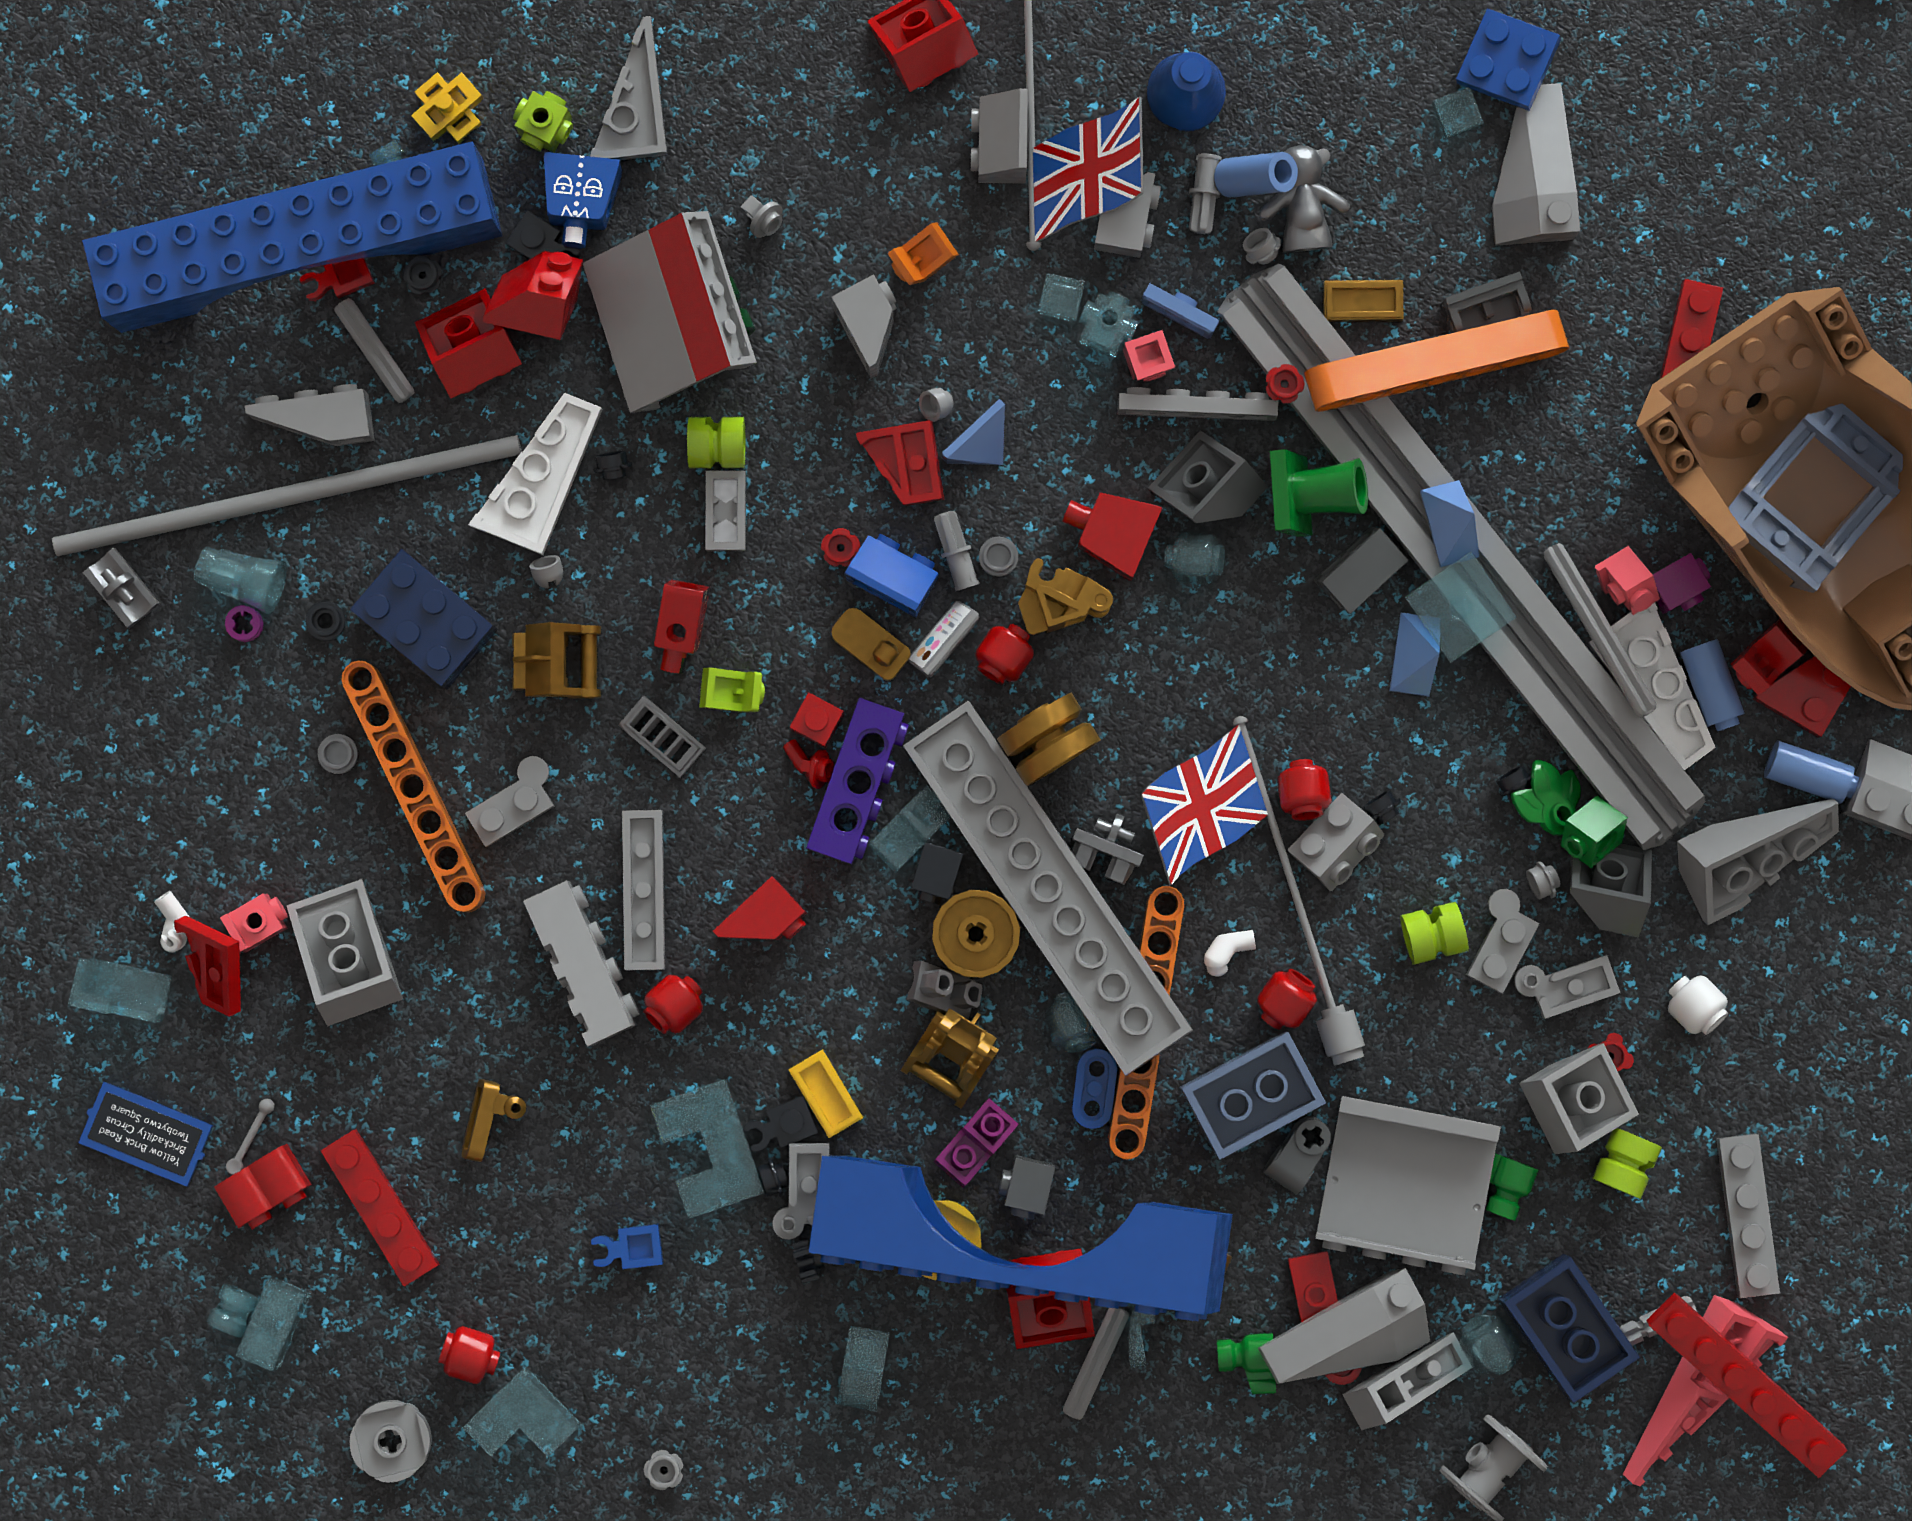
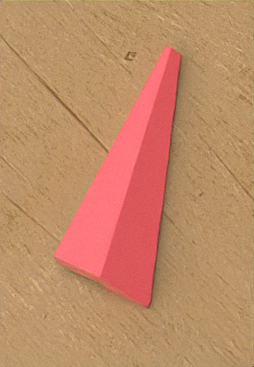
M1716 1295L1713 1296L1703 1316L1708 1323L1758 1368L1762 1366L1759 1358L1774 1343L1781 1347L1788 1338L1783 1332L1738 1303ZM1682 1357L1623 1472V1475L1634 1485L1641 1486L1645 1482L1643 1477L1651 1465L1658 1458L1666 1461L1673 1454L1670 1447L1685 1432L1692 1435L1729 1398L1684 1357Z

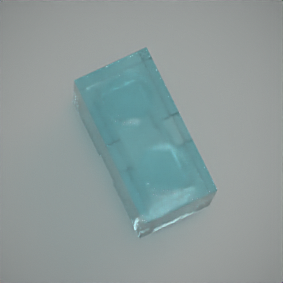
M277 1278L268 1280L235 1356L272 1372L280 1368L311 1292Z

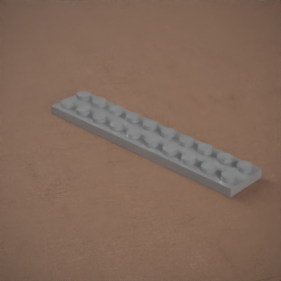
M970 701L965 702L903 745L1125 1076H1128L1193 1031Z

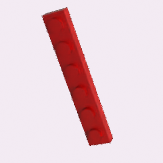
M1675 1292L1646 1320L1648 1325L1818 1478L1847 1452L1845 1445Z

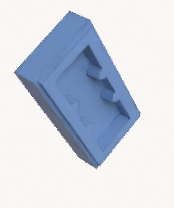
M1149 283L1141 300L1143 305L1195 333L1211 339L1219 320L1196 308L1198 303L1191 297L1180 292L1173 296Z

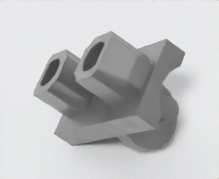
M114 547L98 562L82 572L129 629L160 605V602Z
M1117 814L1113 824L1098 818L1094 830L1108 835L1106 840L1077 828L1072 838V841L1075 842L1072 853L1083 869L1090 871L1097 852H1101L1112 857L1104 877L1124 885L1132 874L1134 867L1140 866L1144 856L1114 843L1116 839L1131 844L1135 833L1121 828L1124 816Z
M914 961V981L908 992L907 1000L917 1003L923 1008L933 1009L944 1014L950 1008L964 1018L969 1019L971 1008H977L980 1005L982 985L976 983L975 980L927 962Z

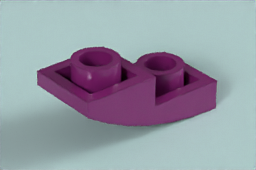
M988 1098L933 1162L964 1188L1019 1124Z

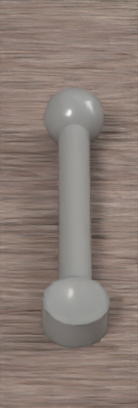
M266 1098L260 1101V1111L235 1158L230 1159L226 1164V1169L230 1174H235L243 1169L242 1160L266 1115L274 1110V1103L271 1099Z

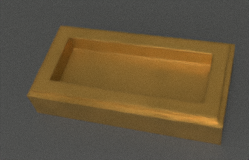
M1403 280L1324 281L1323 315L1329 322L1403 321Z

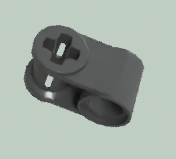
M1314 1116L1300 1118L1284 1141L1271 1155L1264 1167L1263 1174L1297 1195L1308 1182L1316 1164L1330 1144L1331 1133L1328 1127L1319 1118ZM1315 1126H1318L1316 1132L1320 1136V1140L1317 1143L1309 1141L1305 1145L1306 1138L1302 1135L1305 1128L1313 1130Z

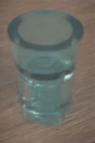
M205 547L200 553L199 560L195 566L194 580L200 585L208 586L211 591L230 596L266 614H270L276 608L281 598L286 581L287 565L285 561L263 559L239 554L223 548L217 550Z

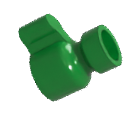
M1495 1153L1490 1183L1495 1185L1497 1192L1490 1197L1486 1210L1516 1221L1520 1210L1518 1201L1521 1197H1525L1531 1192L1538 1169Z
M1273 1333L1248 1334L1239 1343H1235L1232 1339L1217 1340L1219 1372L1233 1371L1236 1367H1242L1245 1370L1252 1395L1276 1393V1381L1258 1350L1260 1346L1273 1339Z

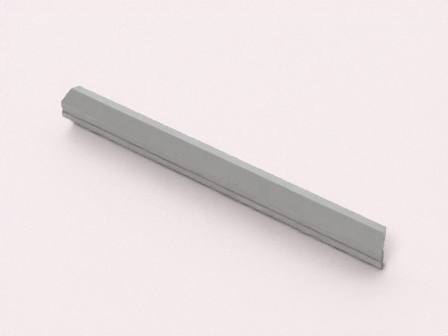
M1277 264L1257 272L1241 286L1230 292L1218 309V314L1266 374L1272 368H1279L1283 364H1289L1297 368L1298 373L1304 378L1305 385L1303 391L1298 393V398L1290 403V405L1337 464L1357 458L1362 461L1367 477L1369 505L1601 798L1628 817L1626 829L1643 850L1663 845L1679 830L1681 831L1686 827L1706 802L1704 794L1643 717L1639 718L1636 716L1620 688L1469 498L1468 501L1475 514L1480 557L1440 568L1420 490L1454 482L1455 480L1390 398L1387 396L1328 411H1315L1304 372L1317 365L1353 357L1355 354L1286 267ZM1285 380L1281 381V386L1286 388L1288 382Z

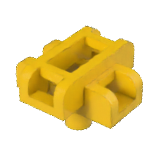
M437 72L414 91L424 105L411 116L432 141L438 139L447 131L460 144L464 137L482 125L471 110L483 100V96L462 72L448 84ZM436 85L440 86L430 96H426V94L429 91H431ZM458 90H460L467 99H465ZM464 115L466 116V118L462 122H460L456 127L452 126Z

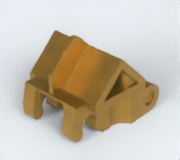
M1040 558L1034 560L1029 570L1025 590L1018 602L1029 634L1035 635L1044 631L1049 633L1083 622L1088 614L1095 618H1102L1108 614L1113 603V596L1108 589L1067 567L1065 570L1056 569L1054 578L1050 581H1044L1039 576L1042 572L1043 560Z
M548 622L526 625V633H513L514 671L512 690L519 691L525 689L526 697L601 698V689H597V635H601V626ZM581 635V688L568 687V678L566 677V647H568L569 636Z
M950 1008L945 1015L938 1011L900 1071L906 1075L911 1072L955 1100L954 1105L961 1109L999 1049L993 1046L997 1038L975 1025L981 1015L979 1013H976L973 1020L969 1021ZM941 1053L960 1065L961 1069L956 1082L928 1065L936 1054Z

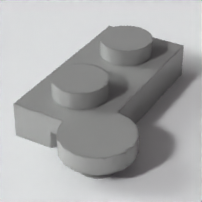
M537 756L523 759L517 769L519 781L465 813L485 847H489L555 807L542 787L549 777V767L543 759Z
M1499 889L1489 897L1488 910L1496 920L1488 931L1466 973L1468 977L1500 994H1503L1540 924L1519 913L1520 900L1516 893L1508 889Z
M1607 955L1545 975L1543 970L1537 966L1527 965L1520 968L1514 977L1515 988L1520 994L1528 997L1535 996L1543 1019L1620 993Z
M789 1143L788 1207L781 1208L776 1212L772 1222L773 1230L782 1239H794L801 1234L804 1224H813L822 1156H829V1143Z

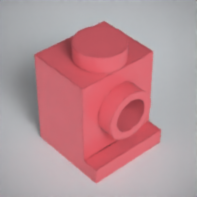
M1162 330L1124 343L1123 353L1133 380L1152 381L1166 375V371L1175 369Z
M1629 546L1595 565L1603 592L1605 594L1609 593L1617 605L1623 603L1632 615L1646 610L1660 599L1652 573Z
M261 894L234 911L220 917L230 936L239 941L240 952H248L288 929L283 921L288 917L283 905L277 897L271 899L268 894ZM254 913H258L262 918V924L256 929L252 928L249 924V918Z

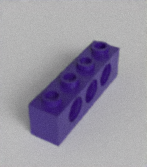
M862 698L858 699L806 849L851 865L855 857L863 859L870 837L863 835L868 820L875 822L883 802V799L876 797L881 782L889 784L896 765L895 761L889 760L894 745L902 747L909 728V724L903 723L904 713ZM868 735H878L884 741V749L877 756H868L861 750V743ZM856 772H864L871 779L870 788L863 794L853 793L848 787L850 776ZM844 809L854 811L858 817L856 827L848 832L839 830L835 825L837 813Z

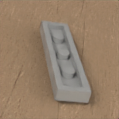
M1131 387L1127 388V394L1119 393L1117 415L1275 421L1278 416V400H1269L1268 394L1261 392L1246 393L1245 398H1229L1230 392L1206 391V397L1190 396V391L1185 389L1166 390V395H1150L1151 389Z
M663 810L622 811L624 970H665Z
M1759 1134L1716 1138L1737 1297L1747 1298L1779 1294L1780 1288Z

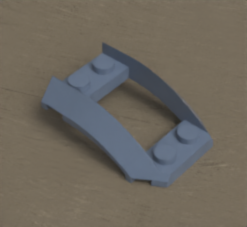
M1843 403L1827 407L1823 411L1812 414L1808 413L1750 479L1728 509L1746 534L1749 544L1793 580L1789 587L1814 593L1863 532L1901 491L1898 489L1899 473L1903 468V454ZM1813 437L1873 486L1821 547L1763 498Z

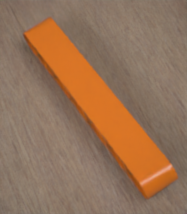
M1549 310L1320 364L1306 370L1304 376L1315 411L1323 412L1546 359L1567 351L1569 344L1558 310Z
M365 661L351 662L342 673L343 687L447 903L457 911H476L485 901L486 893L484 886L382 674L376 667ZM359 670H368L372 676L370 686L365 690H356L353 685L354 675ZM378 705H385L389 711L387 722L381 726H374L370 720L372 709ZM394 741H403L406 746V755L398 762L390 761L387 755V748ZM418 776L423 781V791L419 796L409 798L404 791L405 782L410 777ZM433 811L440 816L441 824L436 832L427 834L422 829L421 821L425 814ZM452 847L457 852L458 862L452 869L445 870L439 864V854L443 849ZM469 883L475 889V898L472 903L463 906L456 900V890L461 884Z
M1161 886L1153 890L1147 899L1139 951L1152 971L1162 976L1163 987L1170 996L1184 911V899L1176 888ZM1160 893H1169L1175 898L1176 908L1171 915L1164 916L1156 911L1154 901ZM1155 932L1164 933L1170 941L1168 951L1162 955L1152 953L1148 947V939ZM1160 1054L1150 1060L1149 1068L1143 1073L1132 1072L1125 1076L1119 1067L1108 1134V1145L1111 1151L1122 1159H1133L1144 1149ZM1129 1090H1138L1144 1097L1143 1107L1137 1112H1128L1122 1106L1123 1095ZM1124 1129L1132 1130L1137 1135V1145L1129 1152L1120 1151L1115 1144L1117 1134Z

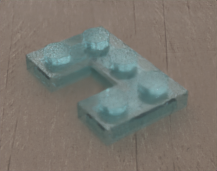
M727 1079L650 1105L662 1143L701 1130L713 1168L676 1181L688 1219L765 1193Z

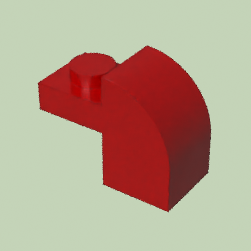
M1779 619L1731 662V665L1736 671V676L1741 684L1747 689H1753L1760 696L1771 687L1783 671L1802 657L1808 648Z

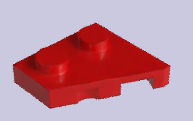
M931 420L856 433L857 440L866 449L875 462L876 467L892 486V490L903 505L910 506L944 500L934 426Z
M1813 656L1775 681L1760 696L1755 694L1753 700L1819 738L1824 734L1851 686Z
M188 916L175 920L174 927L176 933L184 932L186 934L192 951L185 958L195 978V986L201 1003L228 1017L240 1012L239 941Z

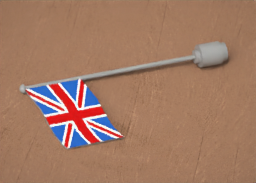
M1024 0L1026 89H1028L1027 150L1030 242H1027L1026 246L1029 250L1036 251L1041 247L1040 241L1069 225L1117 210L1144 193L1142 98H1136L1133 102L1112 114L1067 128L1035 146L1032 0Z
M1238 716L1233 721V726L1236 727L1201 754L1163 773L1141 794L1169 886L1193 864L1237 841L1263 818L1267 817L1328 1009L1321 1011L1323 1019L1316 1021L1326 1056L1332 1058L1334 1066L1364 1057L1362 1046H1365L1354 1009L1346 1011L1344 1004L1335 1005L1245 725L1248 719L1244 716Z

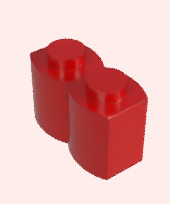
M285 1144L214 1186L237 1227L240 1228L248 1224L251 1230L273 1218L269 1211L281 1203L288 1209L305 1199L307 1196L303 1190L312 1184L289 1145Z

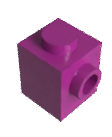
M1692 553L1653 574L1660 597L1656 603L1662 614L1679 605L1683 611L1688 610L1705 600L1701 593L1711 587L1707 581L1711 578L1708 568L1700 558L1695 559Z

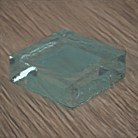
M1470 87L1433 100L1431 103L1446 140L1481 127L1484 124Z
M1047 273L1038 313L1076 322L1085 281Z

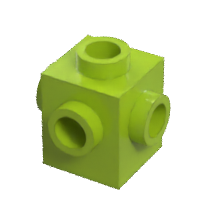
M532 91L528 100L523 98L513 116V119L517 121L514 126L518 134L522 136L520 141L541 152L542 148H545L555 153L559 143L563 145L566 142L573 128L571 114L568 108L565 107L567 102L548 91H545L543 96ZM540 112L548 115V119L544 123L536 122Z

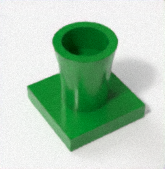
M1286 449L1270 451L1275 531L1295 537L1313 536L1312 513L1343 512L1365 514L1368 506V484L1363 463L1359 458L1337 465L1308 470L1307 457Z

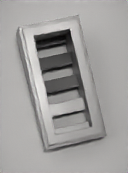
M643 696L618 725L679 778L685 774L706 749L646 696ZM650 710L654 715L638 732L633 727ZM660 721H663L666 726L652 743L649 742L646 737ZM673 731L676 732L679 736L662 753L658 748ZM686 741L691 747L675 764L671 758Z

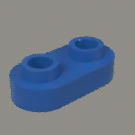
M1102 1049L1086 1051L1079 1058L1076 1069L1072 1113L1075 1120L1081 1126L1089 1129H1096L1105 1125L1109 1121L1113 1109L1117 1064L1113 1056ZM1094 1061H1100L1104 1065V1072L1100 1076H1093L1089 1072V1066ZM1088 1101H1096L1099 1104V1112L1094 1116H1089L1084 1111V1106Z

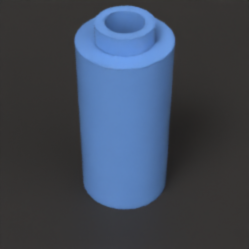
M1275 152L1225 158L1218 163L1214 179L1218 191L1228 198L1287 192L1294 187L1297 181L1298 170L1296 162L1290 154Z
M1718 639L1680 652L1706 726L1715 724L1718 732L1740 724L1737 716L1745 714Z
M1779 740L1776 741L1770 752L1764 771V778L1828 800L1835 799L1839 804L1845 798H1852L1859 782V776L1854 775V766Z

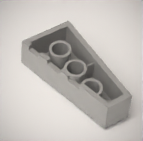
M566 880L524 900L523 902L546 952L550 951L552 955L550 962L555 975L562 987H566L569 992L567 1002L573 1016L577 1018L580 1024L583 1023L586 1028V1032L582 1033L587 1047L594 1046L637 1026L634 1017L640 1015L631 994L623 995L617 981L623 979L615 959L613 957L606 959L600 945L606 943L605 937L597 921L590 923L583 910L589 907V903L580 885L573 887L571 882Z

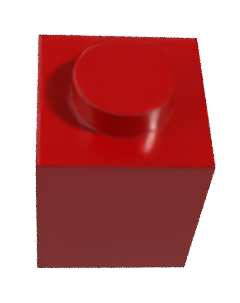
M808 692L790 725V729L812 742L827 748L845 713L836 706Z

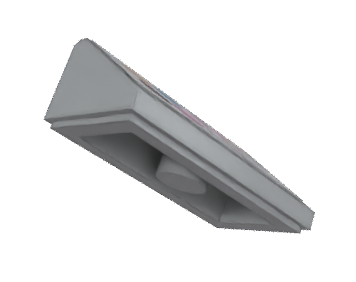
M955 601L911 653L908 660L909 663L927 678L932 677L979 621V614L964 603Z

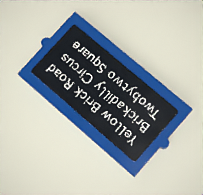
M103 1082L93 1108L87 1110L89 1118L78 1143L188 1187L199 1160L205 1158L203 1150L213 1125L110 1083Z

